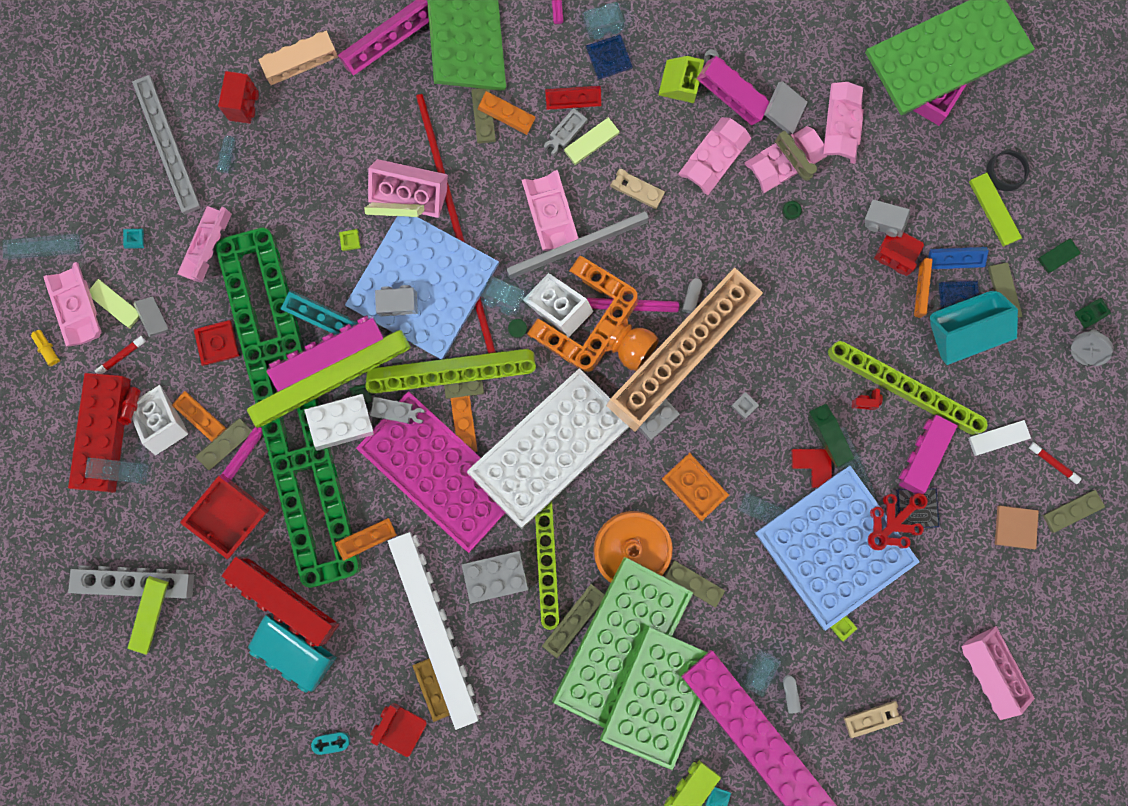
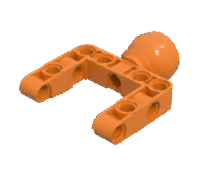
M579 256L569 272L581 278L585 284L599 293H604L613 299L589 338L581 346L538 318L527 335L531 338L533 337L538 343L584 372L593 371L605 352L612 351V353L618 352L621 363L626 368L637 371L653 354L659 338L648 329H632V325L628 324L627 319L638 304L636 290L586 258ZM599 274L602 276L599 281H592L594 275ZM627 294L634 296L629 302L623 300ZM616 310L623 311L622 316L618 318L614 317L613 313ZM554 337H558V344L551 345V339ZM594 342H601V347L593 349L592 345ZM589 357L591 362L589 365H582V359Z

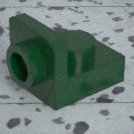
M1102 298L1075 312L1076 317L1084 328L1097 323L1111 314Z

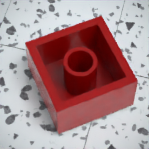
M225 71L218 107L229 121L250 124L251 118L255 117L254 103L259 98V91L248 74Z

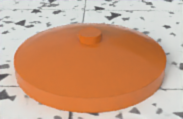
M640 511L623 512L609 519L599 530L594 542V559L603 577L611 583L624 557L662 576L667 570L672 557V542L664 525L654 516Z

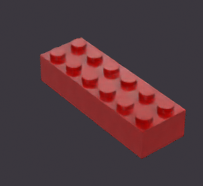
M84 373L68 485L69 489L116 493L125 427L118 419L122 411V401L126 399L128 388H130L131 379L124 376Z
M236 556L221 576L226 579L225 583L233 589L237 587L242 591L240 594L243 597L256 601L258 608L265 612L268 610L274 614L272 617L279 623L285 622L290 626L288 629L296 635L300 633L306 638L305 642L313 647L326 644L340 625L248 557Z

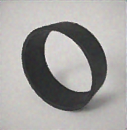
M1007 150L990 159L987 164L986 173H988L995 188L1001 191H1013L1021 187L1027 179L1029 164L1021 153ZM1011 155L1017 158L1024 167V179L1017 184H1006L999 180L994 172V163L998 156Z

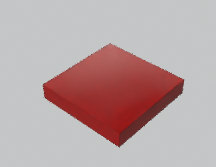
M231 320L194 329L202 366L240 357Z

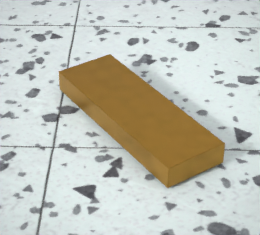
M430 658L412 665L433 722L450 716Z

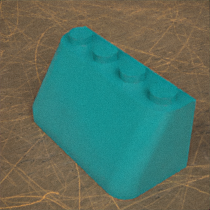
M989 291L932 313L930 315V325L943 362L949 365L1017 339L1018 308L1000 292Z
M266 614L248 646L250 649L249 653L257 659L262 658L265 660V665L269 668L282 672L281 676L284 679L296 682L298 684L297 687L305 693L308 691L313 692L337 657L322 646L317 647L315 645L313 647L305 642L306 638L300 633L296 635L288 629L290 626L285 622L279 623L272 617L274 614Z

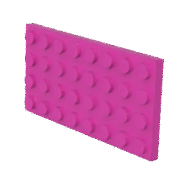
M408 391L399 402L412 404V410L417 408L425 410V413L420 412L417 414V419L423 420V423H416L411 418L409 424L382 419L373 429L374 435L366 437L356 449L463 549L470 553L504 516L505 512L467 473L481 457Z

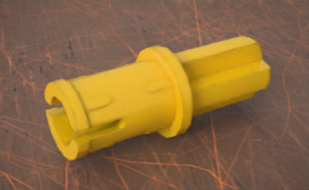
M41 330L32 332L31 337L38 347L37 351L43 355L47 365L53 366L60 362L52 348V343L48 342Z

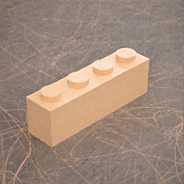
M327 31L318 32L308 39L299 40L294 45L282 47L277 52L268 53L258 60L270 85H273L338 58Z

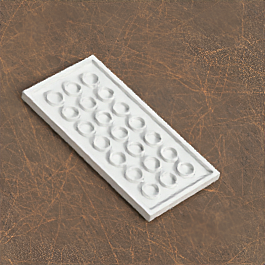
M579 368L477 461L467 473L522 529L622 435L629 426L606 406L610 398Z

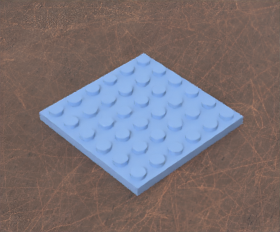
M397 216L345 306L362 316L368 315L369 318L373 316L378 325L393 333L402 330L407 341L443 360L498 267L499 261L418 217ZM402 285H410L411 288L417 291L418 314L380 317L376 313L375 290H381V287L399 289Z
M851 466L841 470L755 532L825 631L919 563V560L909 547L901 549L898 546L887 545L883 550L879 551L870 548L868 536L873 532V518L870 516V510L880 506ZM875 510V515L879 516V511ZM885 513L881 518L882 530L887 526V516ZM892 532L888 537L899 538L901 535L899 532ZM876 537L874 541L876 544H878L879 539ZM904 539L901 540L903 546L906 544Z

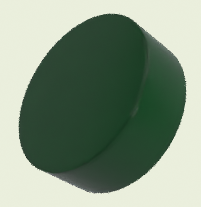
M788 201L782 209L783 216L788 220L797 219L802 212L801 205L796 201Z
M521 319L512 320L508 325L509 334L517 339L524 337L527 333L526 323Z

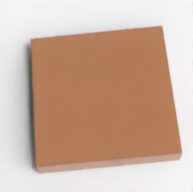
M997 506L995 545L1035 550L1039 511Z

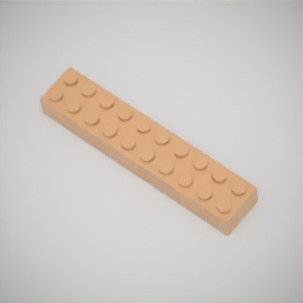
M734 267L613 395L606 406L636 432L758 300L763 292Z

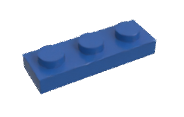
M987 247L930 249L928 258L932 259V269L985 267L989 250Z

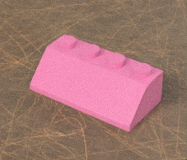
M377 159L368 168V202L424 205L425 211L422 213L423 215L439 218L447 193L448 175Z
M997 626L967 640L961 647L964 656L972 666L974 675L982 685L984 694L989 698L993 711L1000 720L1022 715L1035 698Z

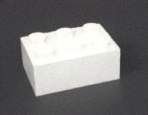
M363 394L305 409L316 450L374 435Z

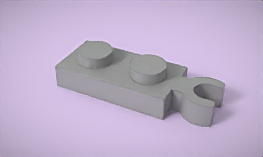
M573 108L550 134L552 141L550 140L545 143L544 150H547L548 147H553L554 150L551 152V155L555 156L558 153V147L561 146L564 149L584 127L588 119Z
M374 397L370 416L409 424L411 418L416 423L421 424L423 420L417 419V414L420 412L425 413V410L421 408L412 410V404Z

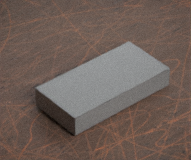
M153 297L134 302L136 311L149 337L165 333L169 330Z

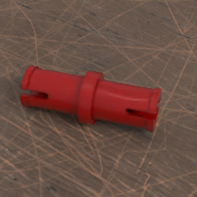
M128 388L126 399L121 404L122 411L118 419L121 424L129 425L132 422L133 414L138 408L137 401L141 393L138 388Z

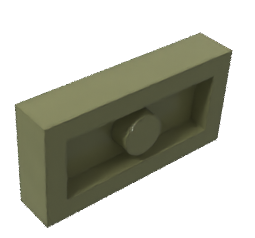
M482 380L444 385L446 399L484 395Z

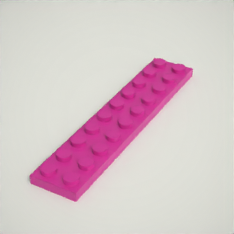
M712 650L681 675L683 680L784 806H837Z

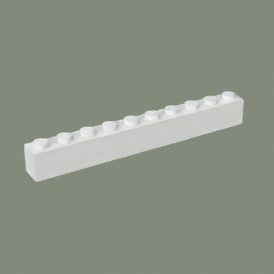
M409 532L388 540L455 730L477 722L480 719L478 715H481V710L478 703L474 704L472 696H474V691L471 684L467 685L465 680L467 672L464 665L460 666L458 658L461 656L458 647H453L451 639H454L451 628H447L444 621L447 620L445 611L440 609L437 603L440 601L437 590L433 591L432 575L425 570L424 565L427 564L423 553L420 554L417 548L420 546L417 535L413 536Z

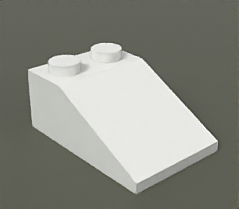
M549 273L523 299L526 304L554 329L567 337H570L593 312L586 298Z
M160 385L138 398V408L134 412L132 420L142 444L155 456L188 435L182 419Z

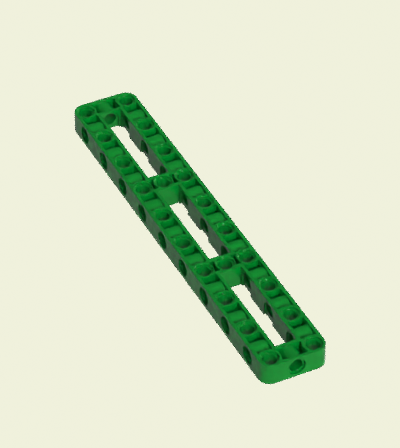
M258 228L223 238L216 245L255 404L276 393L275 386L267 373L269 364L278 359H288L287 355L296 350L298 353L305 350L296 316L286 311L282 314L279 313L289 293V288L276 239L266 228ZM268 236V240L261 243L262 238ZM232 246L231 251L225 253L226 248ZM254 252L257 253L278 334L277 338L261 342L259 334L260 326L256 311L252 307L250 299L251 292L247 276L241 264L244 255ZM277 271V275L274 278H270L271 273ZM238 281H241L240 286L238 288H234V284ZM249 316V322L243 324V319ZM295 341V348L289 350V344ZM273 347H277V352L274 355H271V349ZM255 352H259V357L256 360H252V355ZM264 388H268L266 396L261 395V391ZM318 398L297 408L307 446L305 448L289 451L286 439L288 435L283 416L261 426L300 581L308 588L319 587L353 577L361 570L359 554L343 561L335 544L353 535L331 448L321 449L324 450L325 455L322 459L317 458V453L320 450L315 449L305 409L319 406ZM273 424H277L278 429L275 433H271L270 428ZM305 455L306 461L300 465L298 459L300 456ZM286 460L287 467L281 470L280 463ZM311 468L315 476L336 560L324 564H319L315 552L317 548L311 526L308 525L302 490L299 489L296 478L297 472ZM332 486L335 492L331 497H328L326 491ZM295 497L297 500V504L295 505V507L291 508L289 505V501L291 498ZM342 523L344 525V532L338 534L336 527ZM304 534L306 536V543L301 545L299 537ZM349 561L354 563V570L352 572H348L346 569V564ZM312 572L316 575L314 583L308 580V576Z

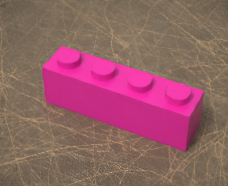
M715 56L707 61L696 79L750 125L761 121L769 104L767 98L756 91L752 84L741 78L738 72L727 66L723 59Z
M938 415L927 419L923 426L925 432L923 436L920 435L915 442L917 448L915 452L912 451L907 459L909 464L899 475V479H901L899 486L915 494L926 493L958 425Z

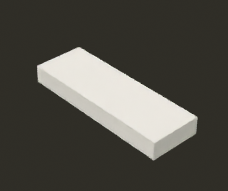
M1023 420L969 437L968 439L974 456L1031 439Z

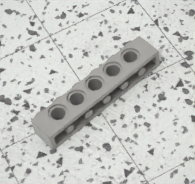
M79 565L78 569H71L68 593L142 596L146 580L149 576L167 582L171 578L174 580L172 589L169 585L167 586L165 598H192L194 574H188V570H176V573H169V569H157L156 573L149 572L150 568H137V572H132L129 567H118L117 571H110L111 567L98 566V570H91V566ZM93 575L96 577V582L94 585L91 583V577ZM112 576H114L116 580L113 586L110 583V579ZM131 577H134L135 584L133 587L130 585L129 582Z

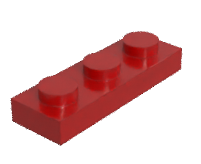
M601 86L545 89L546 110L601 106Z

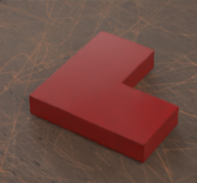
M825 449L791 450L792 469H811L812 488H818L832 478L831 458Z

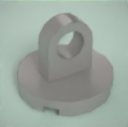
M1095 329L1079 334L1073 339L1071 345V354L1074 359L1087 366L1088 364L1093 366L1105 364L1110 360L1113 352V344L1110 339Z

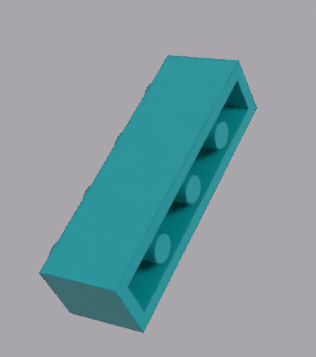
M292 290L289 291L281 307V310L335 335L341 332L340 328L348 324L351 327L358 324L356 320Z

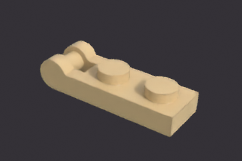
M619 169L616 173V179L612 181L610 186L657 209L665 191L628 174L623 169ZM623 180L628 181L627 186L622 185Z
M891 701L884 705L843 717L850 738L903 722L902 716L897 710V701ZM889 711L891 717L887 718L885 712Z

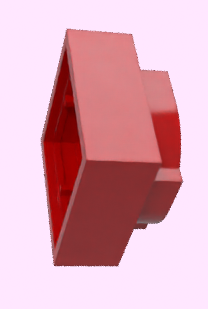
M221 474L180 523L228 560L264 518L269 509L224 474Z

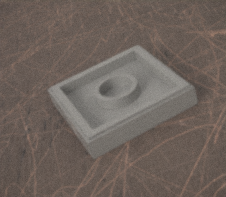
M783 81L778 82L764 115L788 134H793L807 101Z

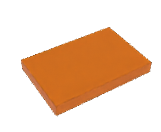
M691 453L685 456L662 478L664 483L700 521H703L729 496Z

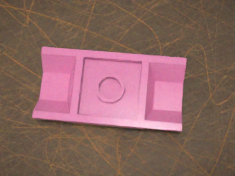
M850 82L831 84L824 155H840L849 158L850 163H856L864 113L862 109L863 87Z
M721 117L678 175L690 179L706 195H709L751 140L749 133L733 119Z
M806 126L798 132L791 134L796 146L805 153L809 163L815 164L827 157V155L823 154L824 143L813 128ZM776 143L744 162L759 180L763 193L798 174Z
M558 170L539 179L522 180L542 250L550 251L577 240L578 235Z
M209 206L206 207L177 273L178 275L197 282L203 281L209 268V264L206 262L212 257L213 247L221 236L220 231H225L232 215L226 208L221 207L219 211Z
M73 263L72 269L63 273L44 276L66 346L81 345L99 338L101 329L96 317L97 312L79 263Z

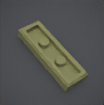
M1003 263L989 266L988 271L993 290L1003 294L1018 308V318L1023 317L1009 264Z

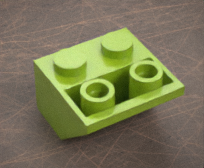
M689 56L667 60L658 95L694 103L700 82L696 78L703 69L704 60Z

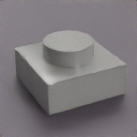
M745 392L731 407L745 420L759 405Z

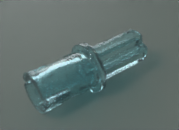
M227 135L224 137L222 149L218 153L220 155L216 168L218 172L227 174L229 172L231 158L234 157L232 154L235 143L234 137Z

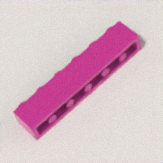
M415 0L337 55L348 72L354 76L429 22L427 0Z
M366 315L357 320L358 324L352 327L348 324L340 328V333L336 335L330 333L322 337V342L316 344L314 341L304 346L306 350L300 353L296 350L287 355L288 359L282 362L278 359L270 363L267 373L277 391L384 339L374 317L369 318Z

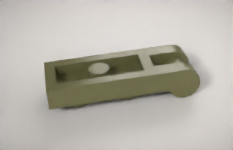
M784 130L777 136L775 143L801 178L808 181L816 173L817 167L815 164L808 162L805 153L796 146L793 137Z

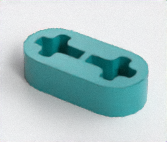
M345 732L320 735L312 741L311 748L318 755L340 752L350 745V737ZM339 736L346 740L343 747H340V744H333V741L338 740ZM319 739L322 740V743L329 742V745L323 747V750L320 747H316Z

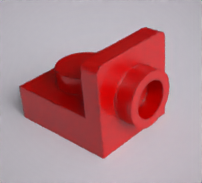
M876 388L872 391L871 399L870 396L860 395L852 400V408L876 410L879 408L883 399L880 389Z

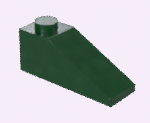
M824 404L809 411L808 422L835 466L839 468L853 461L855 458L828 405Z

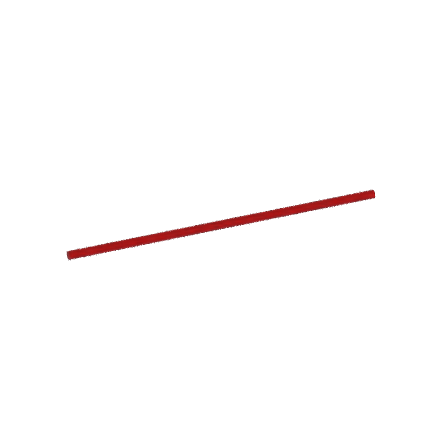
M418 94L416 98L437 172L445 174L423 94ZM447 181L445 201L455 237L465 243ZM479 298L475 308L488 354L496 353L481 298Z

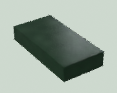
M1069 238L1039 257L1038 260L1049 274L1081 254L1072 239Z

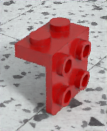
M903 233L902 237L886 235L874 259L896 270L898 273L908 276L914 271L917 265L915 262L924 244L906 233Z
M392 703L389 707L385 706L380 717L383 719L380 725L376 724L370 734L373 736L370 742L376 746L382 743L399 754L409 757L427 722L398 704Z

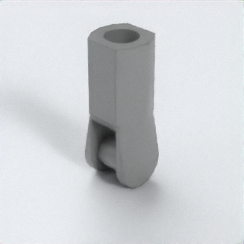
M695 278L690 282L682 308L683 312L691 314L696 309L698 295L702 287L700 279Z
M787 675L783 678V686L788 713L801 712L796 681L792 676Z

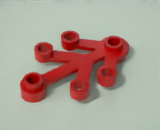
M921 493L912 495L909 499V504L895 517L897 497L894 494L885 495L883 502L887 506V526L882 530L881 518L884 515L883 509L881 507L872 508L870 516L873 518V532L868 536V545L876 551L883 550L887 545L898 546L901 549L908 548L910 546V539L908 537L889 538L888 536L892 532L911 533L914 536L921 535L924 531L921 524L905 525L901 523L915 510L925 508L928 503L927 498ZM888 497L892 498V503L888 502ZM915 498L919 501L918 505L914 502ZM875 510L879 511V516L875 515ZM915 526L919 528L918 533L914 530ZM876 537L879 539L878 544H876L874 541ZM902 539L906 542L905 546L901 544Z

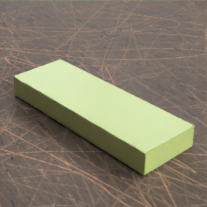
M608 117L566 147L564 152L576 165L617 136L620 131Z
M372 202L364 207L366 215L418 217L425 211L424 205Z
M98 279L89 289L92 299L131 329L140 318L132 305Z

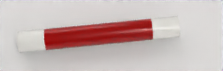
M142 336L138 337L95 370L96 374L105 373L145 343V339Z
M1033 442L1030 445V450L1075 484L1081 481V477Z

